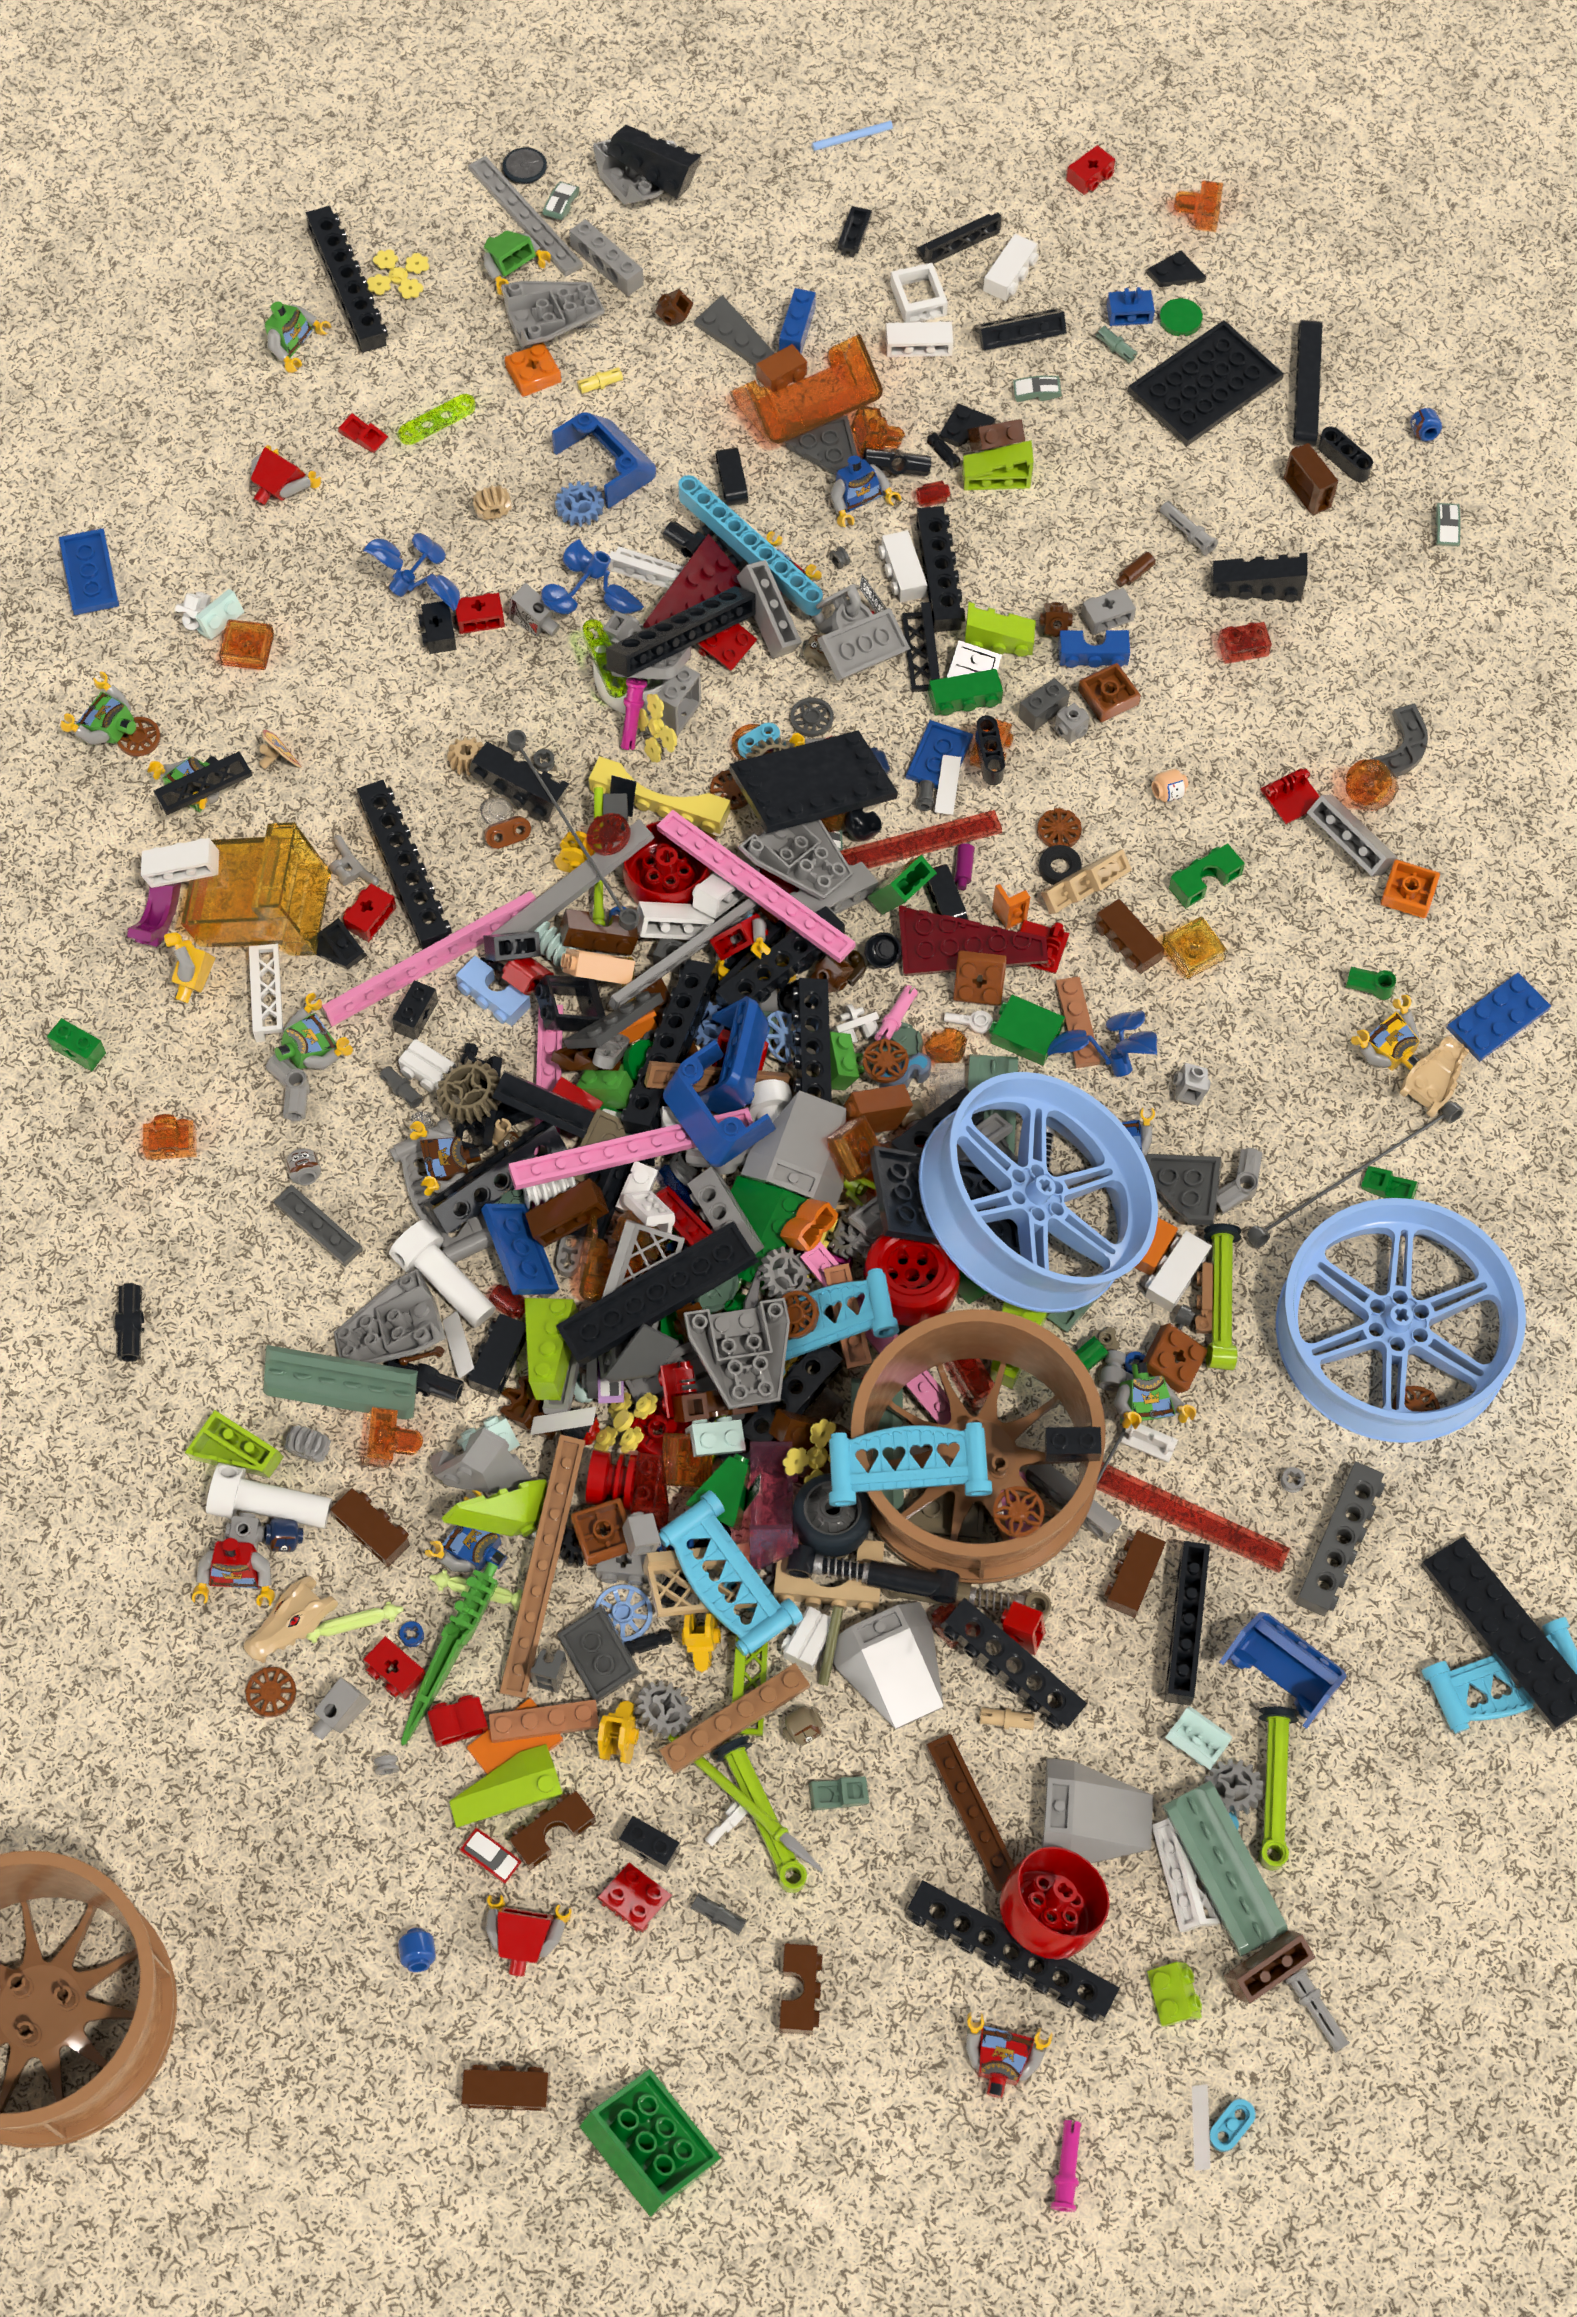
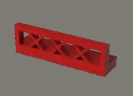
M669 1186L655 1194L674 1213L675 1224L672 1229L678 1236L685 1238L684 1242L689 1247L713 1233Z

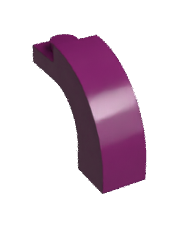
M181 882L149 888L144 914L138 923L128 928L127 937L134 938V942L156 947L164 941V935L168 933L177 909Z

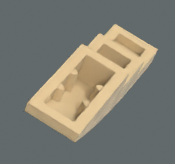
M1120 849L1073 873L1041 892L1049 913L1056 914L1071 903L1079 902L1093 892L1101 891L1132 871L1124 850Z

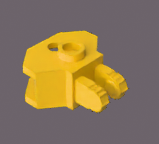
M575 831L589 855H594V843L591 837L584 832ZM568 832L560 841L561 851L556 855L554 862L559 870L571 873L588 859L571 832Z
M709 1612L706 1613L705 1626H697L695 1614H685L682 1644L687 1646V1652H693V1662L695 1663L696 1671L704 1672L712 1665V1651L717 1648V1644L721 1643V1630L718 1627V1620Z
M622 1701L615 1713H608V1716H602L597 1740L600 1759L609 1761L611 1755L614 1754L620 1755L621 1763H631L634 1745L637 1744L639 1739V1729L635 1725L634 1705L630 1701Z

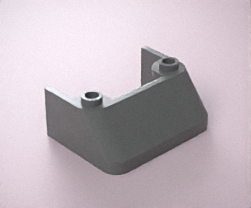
M643 1323L633 1337L599 1356L601 1378L612 1383L658 1375L659 1371H661L660 1366L665 1365L666 1360L678 1346L679 1341L652 1328V1325L648 1326Z

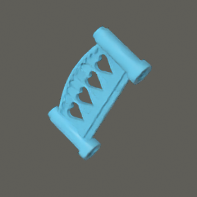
M880 1268L869 1270L868 1276L864 1281L834 1284L808 1293L818 1303L819 1317L817 1326L813 1332L811 1331L802 1338L788 1339L785 1361L873 1329L874 1336L878 1338L896 1335L899 1332L898 1320L893 1317L886 1274L883 1273V1270ZM864 1293L865 1298L857 1315L848 1307L847 1302L851 1297L857 1298L858 1295ZM802 1296V1297L799 1298V1300L801 1301V1303H802L803 1301H805V1300H808V1299H807L806 1297H804V1296ZM841 1302L842 1307L837 1321L834 1323L825 1315V1309L828 1306L834 1307L836 1303Z
M980 1422L967 1423L964 1431L938 1426L909 1425L877 1430L854 1439L847 1438V1433L831 1434V1439H829L832 1492L829 1493V1505L831 1506L856 1504V1492L964 1484L965 1495L986 1496L992 1494V1481L988 1480L985 1430ZM951 1443H957L960 1446V1450L949 1467L937 1452V1447L940 1444L949 1446ZM924 1445H930L933 1451L922 1469L910 1454V1449L913 1446L922 1448ZM897 1447H903L906 1453L896 1471H894L884 1458L883 1451L886 1448L895 1450ZM870 1449H876L879 1455L869 1473H867L857 1460L856 1453L859 1450L868 1452Z
M709 1490L700 1496L701 1500L660 1529L658 1534L663 1546H673L683 1573L701 1602L725 1627L738 1636L739 1641L735 1644L743 1656L751 1655L788 1626L797 1625L803 1620V1616L798 1607L789 1598L780 1604L777 1602L717 1519L719 1515L725 1512V1509L718 1497ZM710 1539L702 1559H696L693 1556V1551L687 1548L688 1540ZM725 1560L719 1580L712 1581L709 1578V1572H705L702 1568L703 1562ZM741 1582L733 1603H728L724 1598L725 1594L718 1591L720 1583ZM757 1604L750 1624L745 1625L740 1621V1616L734 1613L735 1605Z
M1566 1617L1558 1618L1543 1625L1541 1628L1544 1635L1577 1674V1648L1568 1631L1570 1625ZM1493 1656L1450 1671L1446 1661L1438 1662L1421 1671L1425 1681H1430L1448 1725L1455 1734L1469 1729L1468 1723L1470 1721L1504 1718L1534 1708L1521 1690L1516 1688L1513 1680ZM1493 1675L1510 1686L1512 1690L1510 1695L1502 1694L1500 1699L1492 1697ZM1469 1684L1486 1695V1704L1478 1703L1476 1708L1468 1706Z

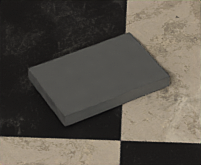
M601 1605L557 1634L596 1702L601 1701L642 1674L605 1608Z

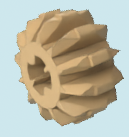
M491 485L489 488L483 487V490L477 491L473 497L475 512L483 520L501 518L502 515H507L508 511L512 509L510 495L507 489L502 488L501 485L496 487Z
M464 736L462 741L455 739V745H449L447 760L450 763L451 769L457 770L459 775L466 771V774L470 776L471 773L468 771L471 762L484 745L482 742H477L475 737L468 740Z

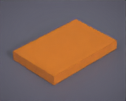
M530 1697L513 1711L538 1708V1706ZM489 1729L466 1748L488 1775L521 1751L545 1744L548 1750L551 1751L564 1740L560 1734L492 1743L491 1731Z

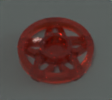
M608 813L600 817L597 816L587 831V842L591 849L599 855L608 856L616 854L627 845L630 839V825L620 814ZM622 822L625 825V831L620 829ZM600 823L604 824L602 828L599 826ZM621 841L617 846L613 847L615 842ZM601 843L602 849L596 848L593 844Z

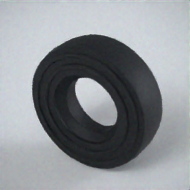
M1065 845L1049 847L1043 852L1039 860L1040 875L1051 885L1081 870L1082 867L1079 854L1071 847ZM1056 859H1063L1068 862L1069 869L1066 872L1058 873L1052 869L1051 863Z

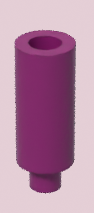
M967 843L958 845L954 876L957 889L962 891L966 890L967 884L971 883L975 847Z

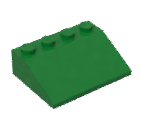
M737 1176L731 1192L764 1246L763 1249L755 1254L759 1262L738 1274L739 1283L750 1289L758 1267L764 1264L761 1259L774 1249L777 1250L780 1247H784L785 1251L787 1250L788 1245L781 1238V1231L789 1220L796 1217L798 1209L807 1199L779 1187ZM760 1280L759 1293L766 1296L768 1288L763 1290L762 1286L765 1282Z
M651 2068L590 2111L579 2126L650 2218L673 2201L722 2158Z

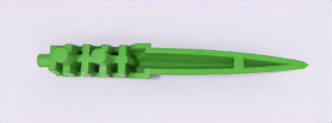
M488 1562L483 1573L474 1570V1576L467 1578L466 1584L470 1589L468 1593L462 1592L461 1596L465 1598L464 1601L459 1600L454 1605V1608L458 1611L456 1617L450 1616L449 1620L451 1622L444 1627L441 1633L443 1638L430 1663L411 1709L401 1740L402 1746L407 1744L443 1686L463 1646H466L473 1637L499 1584L493 1578L498 1568L497 1565Z

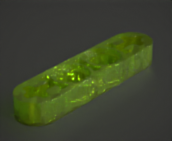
M461 394L403 424L398 430L400 441L405 445L415 444L471 415L476 407L474 397L470 394ZM444 412H451L452 416L449 418H443L441 414ZM424 422H432L433 426L425 428L422 424Z
M590 619L582 627L584 640L607 693L611 697L620 698L627 693L626 677L613 676L611 671L603 669V666L607 664L606 652L598 653L595 651V648L601 645L609 647L611 643L607 633L603 630V624L596 619ZM590 629H594V631H597L596 639H594V635L592 631H590ZM614 678H616L618 686H621L620 688L613 686Z

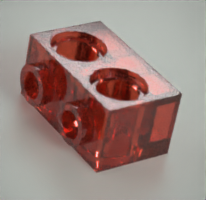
M1251 622L1243 626H1229L1220 629L1217 641L1225 664L1267 657L1272 646L1265 622Z

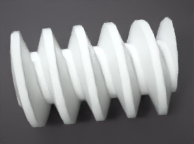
M569 1177L523 1188L527 1208L530 1209L531 1201L537 1206L540 1205V1200L543 1199L544 1202H547L557 1194L576 1186L575 1178Z

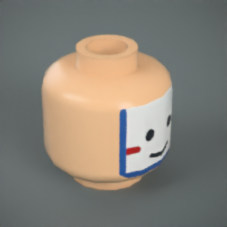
M1177 769L1158 773L1152 782L1154 796L1163 802L1182 798L1188 787L1187 777Z

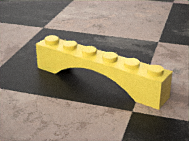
M599 756L589 777V789L594 793L595 787H602L603 794H610L612 775L635 780L626 772L621 763ZM636 782L634 805L642 811L650 810L656 812L662 818H665L674 810L694 826L700 827L708 833L715 832L720 834L730 814V800L710 793L691 797L667 796L649 790Z

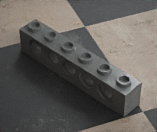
M1355 1461L1299 1593L1296 1605L1325 1617L1328 1610L1334 1611L1339 1599L1335 1595L1337 1588L1343 1589L1349 1575L1344 1572L1347 1564L1353 1565L1358 1551L1353 1549L1356 1542L1362 1543L1367 1529L1363 1527L1365 1520H1371L1375 1512L1376 1506L1372 1505L1374 1498L1381 1497L1386 1485L1381 1482L1384 1473ZM1361 1491L1365 1493L1367 1498L1361 1499L1357 1497L1355 1492ZM1346 1514H1354L1358 1521H1350ZM1336 1536H1344L1348 1540V1544L1340 1543ZM1327 1559H1335L1339 1563V1566H1331L1327 1562ZM1318 1581L1326 1582L1330 1589L1324 1590L1320 1588Z

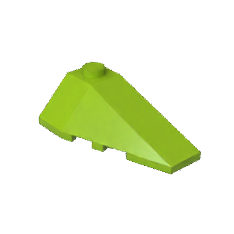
M545 1479L520 1483L518 1490L508 1492L504 1488L487 1499L482 1495L456 1503L442 1517L444 1523L506 1536H529L537 1530L536 1527L539 1524L547 1490V1481Z
M547 1745L519 1752L450 1800L449 1804L456 1828L561 1797L562 1790Z

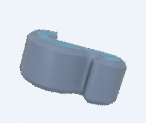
M918 1052L909 1058L908 1069L901 1079L892 1083H880L875 1080L874 1082L880 1088L905 1084L906 1088H908L912 1078H916L918 1083H923L930 1076L931 1059L928 1055ZM905 1061L899 1063L901 1070L904 1067ZM885 1072L881 1077H892V1075Z

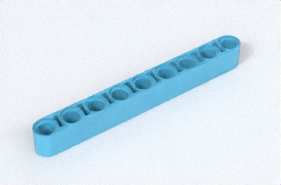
M691 475L681 477L678 482L679 500L686 508L749 564L766 560L779 591L805 614L815 616L822 611V608L817 609L816 605L823 600V592L812 580L697 478Z

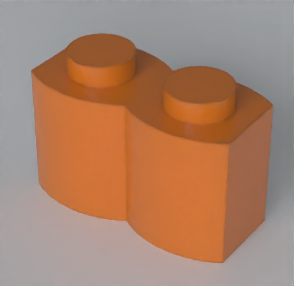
M809 1199L800 1206L796 1217L785 1224L780 1236L790 1248L807 1252L811 1251L818 1245L823 1233L827 1232L835 1224L838 1213L829 1202Z

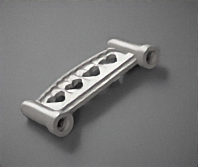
M446 1118L438 1121L437 1126L430 1128L454 1135ZM421 1137L417 1140L406 1139L393 1145L394 1148L389 1149L395 1163L402 1162L406 1188L420 1220H427L443 1237L442 1252L453 1263L494 1245L482 1213L466 1220L459 1234L453 1238L436 1227L423 1205L434 1197L426 1196L424 1194L426 1187L420 1185L428 1175L420 1176L418 1174L419 1168L414 1166L416 1160H424L420 1140H423ZM460 1202L455 1204L454 1212L458 1210Z

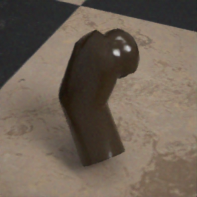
M852 950L847 956L849 965L854 968V971L847 979L848 984L852 987L866 971L864 958L857 950Z

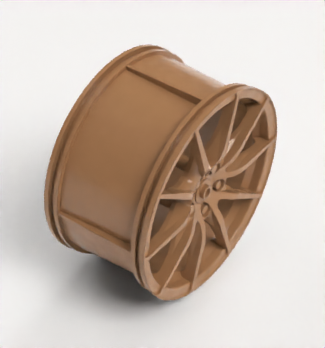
M987 1309L958 1310L926 1319L897 1336L877 1356L866 1372L854 1402L851 1419V1439L877 1431L886 1408L910 1425L938 1426L964 1431L967 1423L980 1422L985 1430L988 1480L992 1481V1494L986 1496L965 1495L964 1484L928 1487L924 1494L902 1514L891 1505L882 1491L866 1492L872 1507L871 1525L880 1539L902 1560L915 1568L930 1571L938 1569L954 1571L960 1575L959 1582L971 1584L998 1583L1020 1577L1043 1566L1060 1553L1077 1534L1091 1508L1105 1449V1419L1100 1396L1092 1377L1078 1356L1060 1338L1039 1324L1021 1316ZM971 1358L1001 1362L994 1386L977 1416H971L956 1395L947 1378L943 1363ZM1006 1364H1011L1036 1377L1055 1395L1024 1418L1003 1423L997 1418V1399ZM935 1366L950 1405L951 1421L946 1425L924 1421L897 1406L892 1401L895 1395L913 1378ZM1061 1402L1068 1412L1074 1427H1101L1102 1454L1100 1461L1045 1462V1452L1019 1447L1015 1441L1033 1423ZM951 1443L949 1446L940 1444L937 1447V1452L950 1467L960 1450V1446L957 1443ZM870 1449L868 1452L859 1450L856 1453L857 1460L866 1472L869 1473L876 1461L873 1460V1449ZM933 1449L912 1455V1457L923 1468ZM903 1458L887 1461L893 1469H897ZM1080 1462L1079 1476L1073 1497L1061 1511H1058L1041 1499L1044 1505V1512L1053 1518L1039 1527L1033 1534L1010 1540L1009 1536L1003 1533L996 1525L1002 1542L988 1544L957 1542L962 1523L974 1503H982L993 1518L994 1502L1003 1490L1014 1486L1029 1488L1019 1474L1021 1467ZM947 1492L955 1494L950 1540L926 1532L908 1520ZM1016 1492L1021 1498L1028 1495L1024 1492ZM1032 1497L1026 1501L1032 1503L1034 1498ZM1000 1501L998 1508L1002 1507V1501ZM1001 1511V1512H998L997 1514L1004 1515V1512ZM999 1519L1001 1524L1006 1528L1005 1520Z
M30 1850L0 1854V1910L13 1904L21 1903L25 1924L26 1947L23 1963L19 1968L11 1969L0 1964V2047L5 2044H9L11 2047L6 2075L0 2094V2144L17 2148L55 2147L86 2138L104 2129L127 2112L149 2088L164 2063L173 2038L177 2016L176 1980L171 1960L159 1935L147 1919L136 1910L125 1893L109 1877L80 1860L62 1854ZM58 1897L87 1903V1910L76 1931L52 1961L44 1962L35 1933L29 1900ZM97 1908L119 1921L129 1931L135 1940L136 1948L103 1967L76 1972L73 1969L75 1957ZM139 1957L140 1988L135 2011L109 2006L86 1998L88 1991ZM104 2019L132 2020L122 2044L109 2062L97 2052L85 2034V2026L91 2021ZM65 2046L103 2068L90 2082L64 2098L60 2056V2051ZM30 2059H39L50 2078L56 2102L32 2111L3 2113L24 2067Z

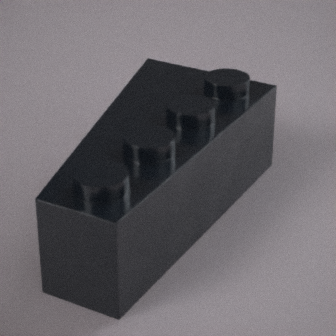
M626 124L612 136L607 153L675 199H678L689 189L702 157L698 153L691 154L686 152V149L683 147L671 146L667 144L666 140L661 138L658 140L651 138L650 134Z
M1299 553V557L1288 558V554L1278 555V559L1265 560L1264 556L1247 562L1243 558L1213 561L1210 573V596H1217L1219 598L1239 597L1244 600L1259 598L1265 601L1273 599L1285 600L1287 602L1301 601L1308 576L1307 553Z
M486 742L471 762L468 772L471 773L473 778L477 781L485 782L491 786L494 792L509 798L515 806L523 807L535 819L548 823L556 812V807L526 761L517 762L511 753ZM543 771L542 774L538 773L560 806L569 783L563 780L560 783L552 780V774Z

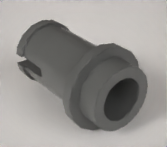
M922 780L919 783V797L916 799V805L921 811H929L934 806V799L932 798L934 783L930 780Z

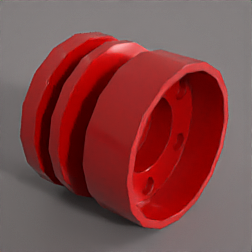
M593 1450L587 1477L586 1504L599 1505L605 1503L607 1495H612V1500L624 1497V1509L630 1510L633 1500L637 1495L639 1485L638 1455H631L628 1466H625L624 1453L619 1455L617 1464H612L611 1452Z

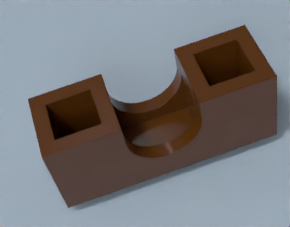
M565 909L560 923L562 946L632 955L638 940L637 927L632 930L623 929L619 924V916L612 915L609 925L604 927L595 924L590 919L589 912Z
M718 1390L671 1396L674 1422H689L716 1416L758 1411L757 1405L728 1409Z
M577 1791L572 1794L569 1792L563 1794L556 1801L557 1805L550 1810L547 1808L543 1809L534 1817V1822L527 1827L522 1825L512 1833L513 1837L509 1839L511 1846L529 1871L552 1855L550 1847L545 1842V1836L550 1829L564 1827L576 1838L596 1823L595 1815Z
M784 1944L783 1977L798 1979L802 1983L804 1991L796 2000H781L779 2033L813 2035V2027L819 2028L820 2011L814 2010L815 1999H820L821 1982H816V1971H822L823 1954H817L818 1946Z

